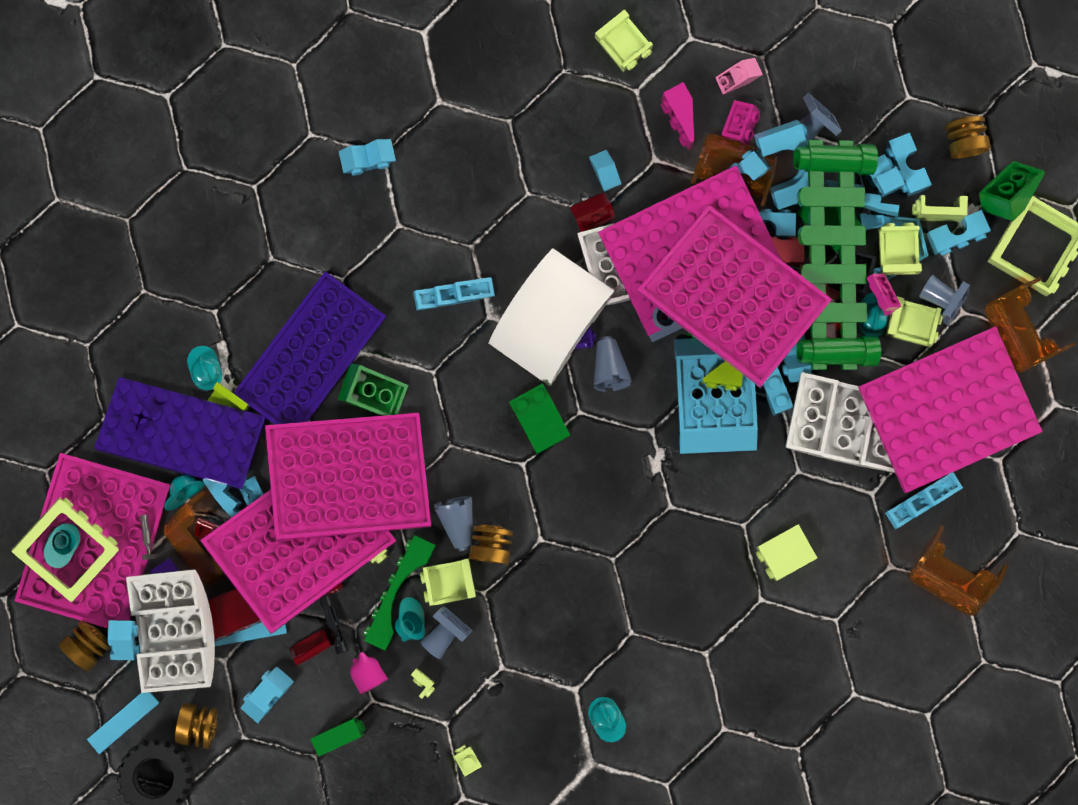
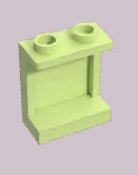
M625 9L595 32V39L623 72L626 69H633L638 64L636 61L641 57L645 59L652 53V42H648L632 23Z
M921 195L915 204L912 205V215H915V218L920 219V221L961 222L967 216L968 196H959L953 203V207L926 206L925 195Z
M887 223L879 229L880 274L909 275L919 274L922 271V266L919 264L918 231L920 226H914V223H904L903 226Z
M897 296L902 307L890 314L885 336L927 347L936 343L939 332H936L937 325H941L943 314H941L942 308H932L905 301L904 298Z
M799 524L756 547L758 559L760 562H765L767 575L770 579L774 578L775 581L817 559Z
M469 559L423 567V572H420L422 584L426 583L427 591H424L425 602H429L430 606L476 597Z

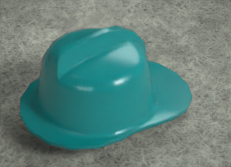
M872 292L867 294L862 300V303H867V322L858 323V326L864 335L878 337L886 331L890 315L885 316Z
M197 346L192 349L188 355L187 364L193 382L202 390H213L217 382L221 383L223 376L217 355L214 350L207 346Z
M186 474L176 477L170 484L171 496L164 505L165 510L171 511L181 506L203 489L204 482L196 481L193 476Z
M69 523L61 524L49 534L48 541L44 547V558L51 567L62 568L71 560L80 543V533L74 525Z
M407 597L401 601L399 617L395 622L396 632L403 642L411 639L420 640L425 635L424 610L421 604L412 597Z
M608 697L595 699L589 706L588 715L596 733L606 742L620 740L626 732V723L617 704Z

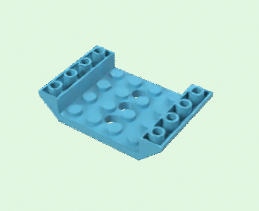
M697 338L674 339L680 454L756 451L758 429L755 383L743 375L742 387L740 388L741 395L739 397H733L729 390H725L724 386H717L722 391V396L714 398L711 395L713 388H706V384H702V379L725 360ZM700 389L703 393L702 398H693L692 391Z

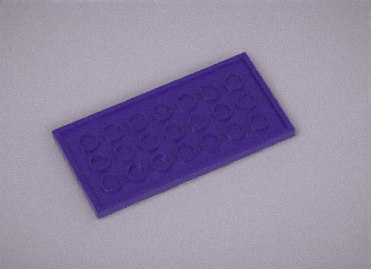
M325 271L233 394L274 424L308 422L387 316Z

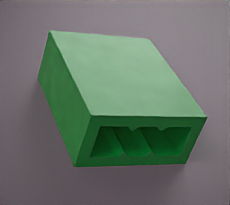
M354 718L311 738V742L319 757L364 736L363 731L366 729L361 720L358 721L357 718Z

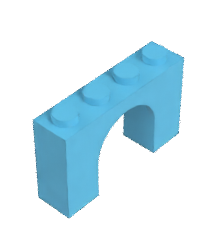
M798 120L754 135L758 151L763 157L781 150H795L796 147L808 145L805 137L807 135L806 127ZM799 170L791 180L769 188L773 203L778 209L798 203V190L808 187V172Z

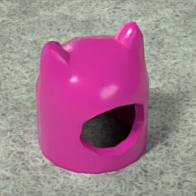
M361 652L359 659L354 658L352 660L353 665L351 666L350 674L360 694L388 680L375 658L366 656L365 653Z

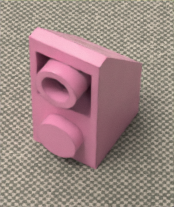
M752 58L741 60L715 78L722 93L726 94L751 83L763 74L756 59Z

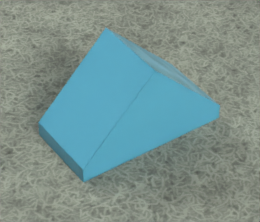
M607 150L589 157L604 192L621 185L615 163Z

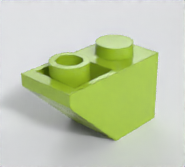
M724 361L702 379V384H706V388L717 389V386H724L725 390L737 391V388L742 387L743 374Z

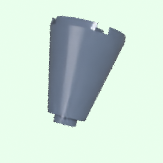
M610 336L602 337L597 342L594 389L607 392L606 388H613V391H617L631 385L630 382L632 383L631 376L617 341Z
M462 496L448 499L445 505H442V502L435 504L434 509L455 549L458 548L459 551L470 549V545L473 544L472 497Z

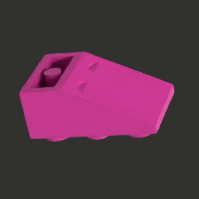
M683 82L663 93L660 106L665 114L668 113L670 116V125L674 131H678L681 145L683 147L686 146L690 150L694 142L693 99Z

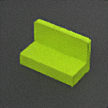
M218 382L213 387L214 392L207 400L243 411H248L250 408L249 404Z

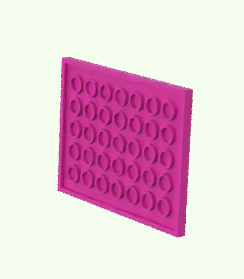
M737 166L727 169L598 232L647 336L662 329L658 328L653 321V312L656 307L637 293V290L709 205L782 260ZM661 314L662 320H666L668 318L666 314Z
M710 205L637 290V293L760 388L832 300Z
M996 326L858 387L904 493L1042 432Z
M419 413L265 425L275 541L431 527Z
M60 453L40 518L59 497L62 499L66 497L74 504L73 509L77 512L80 510L89 517L87 521L92 525L94 523L99 525L104 530L102 533L107 538L111 536L118 542L116 546L119 547V551L72 602L25 564L14 601L108 628L109 620L130 621L132 616L126 577L144 575L149 561L142 559V555H146L147 550L143 543L140 516L148 515L151 536L150 550L152 551L164 512V505L170 492V484ZM60 513L32 543L29 554L71 588L105 549L66 514ZM66 523L72 524L79 530L80 543L67 565L62 568L51 567L44 558V547L48 541V536L57 526Z
M269 490L201 539L200 542L269 633L272 634L394 544L396 539L389 531L275 541L271 490Z

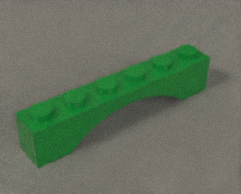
M415 535L413 539H408L405 545L407 549L405 556L401 555L397 562L399 568L396 574L392 573L388 581L391 585L388 591L384 590L380 601H382L380 608H376L371 618L374 621L371 626L367 625L363 634L366 637L364 641L384 651L387 650L395 633L392 624V609L397 591L412 572L429 562L436 545Z

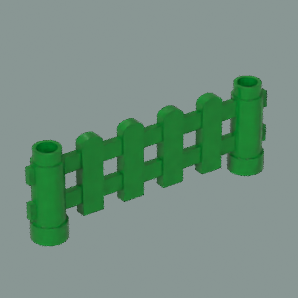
M808 140V145L796 147L793 154L795 170H805V172H808V187L798 190L797 202L801 207H809V225L800 227L797 237L801 245L809 246V264L800 266L798 273L825 294L826 284H840V303H829L810 326L811 338L797 342L796 357L799 363L811 365V370H827V365H841V370H856L857 365L861 367H876L881 359V343L877 336H860L857 338L856 323L867 322V303H856V284H866V264H855V246L866 245L865 226H855L854 208L865 207V188L854 187V173L857 175H873L877 170L878 151L873 144H857L853 146V141L840 140L838 141V146L823 145V140ZM824 172H838V187H824ZM824 207L839 208V226H825ZM825 246H839L840 264H825ZM826 323H841V338H826Z

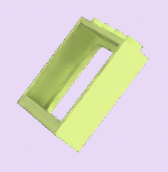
M1032 196L1026 209L1014 221L1010 222L987 262L1045 296L1051 293L1054 294L1060 285L1057 283L1060 277H1064L1069 270L1067 267L1070 260L1073 262L1078 255V251H1076L1078 248V222ZM1027 211H1031L1071 235V241L1045 283L1001 258Z
M59 497L12 548V553L72 602L119 551V547L116 546L118 542L113 537L109 536L107 538L102 533L104 530L96 523L92 525L87 521L89 517L81 510L77 512L73 509L74 504L66 497L64 499ZM60 513L66 514L105 549L71 588L26 551Z

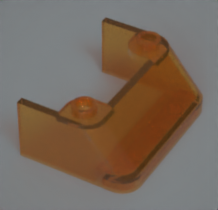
M707 134L691 183L695 184L697 176L701 179H708L713 177V174H719L727 170L735 162L739 164L746 152L749 150L753 152L758 150V148L716 134ZM774 153L764 156L772 168L758 180L753 181L748 174H741L745 184L750 185L749 190L757 197L763 196L761 206L765 205L779 159Z
M1040 277L1015 288L985 306V315L992 328L996 326L1017 372H1024L1076 346L1073 342L1059 349L1057 343L1052 339L1041 341L1024 309L1032 300L1028 288L1042 281Z
M201 491L172 516L164 526L163 531L166 538L192 570H196L201 582L205 585H214L225 576V573L213 557H208L187 530L195 520V514L192 509L208 497L207 493Z
M941 525L926 544L909 577L913 583L964 614L976 615L1000 587L1008 565L1005 564L996 575L988 570H981L976 575H973L943 556L946 547L939 541L944 530V526Z

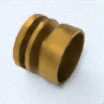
M983 116L963 117L945 125L946 132H951L947 134V139L957 140L949 145L951 158H968L991 150L989 136L979 135L987 130V127L982 125L985 123Z
M494 525L473 526V531L480 532L481 536L472 535V539L479 541L480 544L470 546L469 559L509 564L510 551L502 549V546L512 544V541L504 540V536L512 537L513 531Z
M80 620L78 626L81 630L76 627L72 629L77 638L74 639L67 635L58 646L75 664L89 672L97 663L93 654L96 653L102 657L105 653L100 647L108 651L111 646L108 645L105 636L97 628Z
M183 703L178 716L175 743L190 745L194 737L196 747H200L203 740V748L209 749L217 731V709L211 708L208 714V708L203 707L199 715L197 705Z

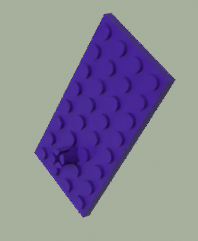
M119 377L94 448L98 451L243 490L266 417Z

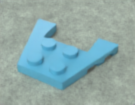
M859 214L860 223L865 226L866 231L884 227V224L894 223L895 226H903L904 223H914V226H920L918 231L919 262L928 257L920 219ZM880 268L873 269L872 273L880 274ZM886 275V277H887L888 280H890L891 278H893V277L896 276V275Z

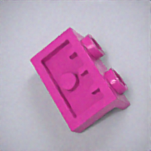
M734 100L721 135L724 138L740 141L748 146L749 141L753 138L755 125L760 119V110L753 104Z
M885 273L871 274L867 277L869 287L873 291L878 305L883 310L885 316H889L902 307Z

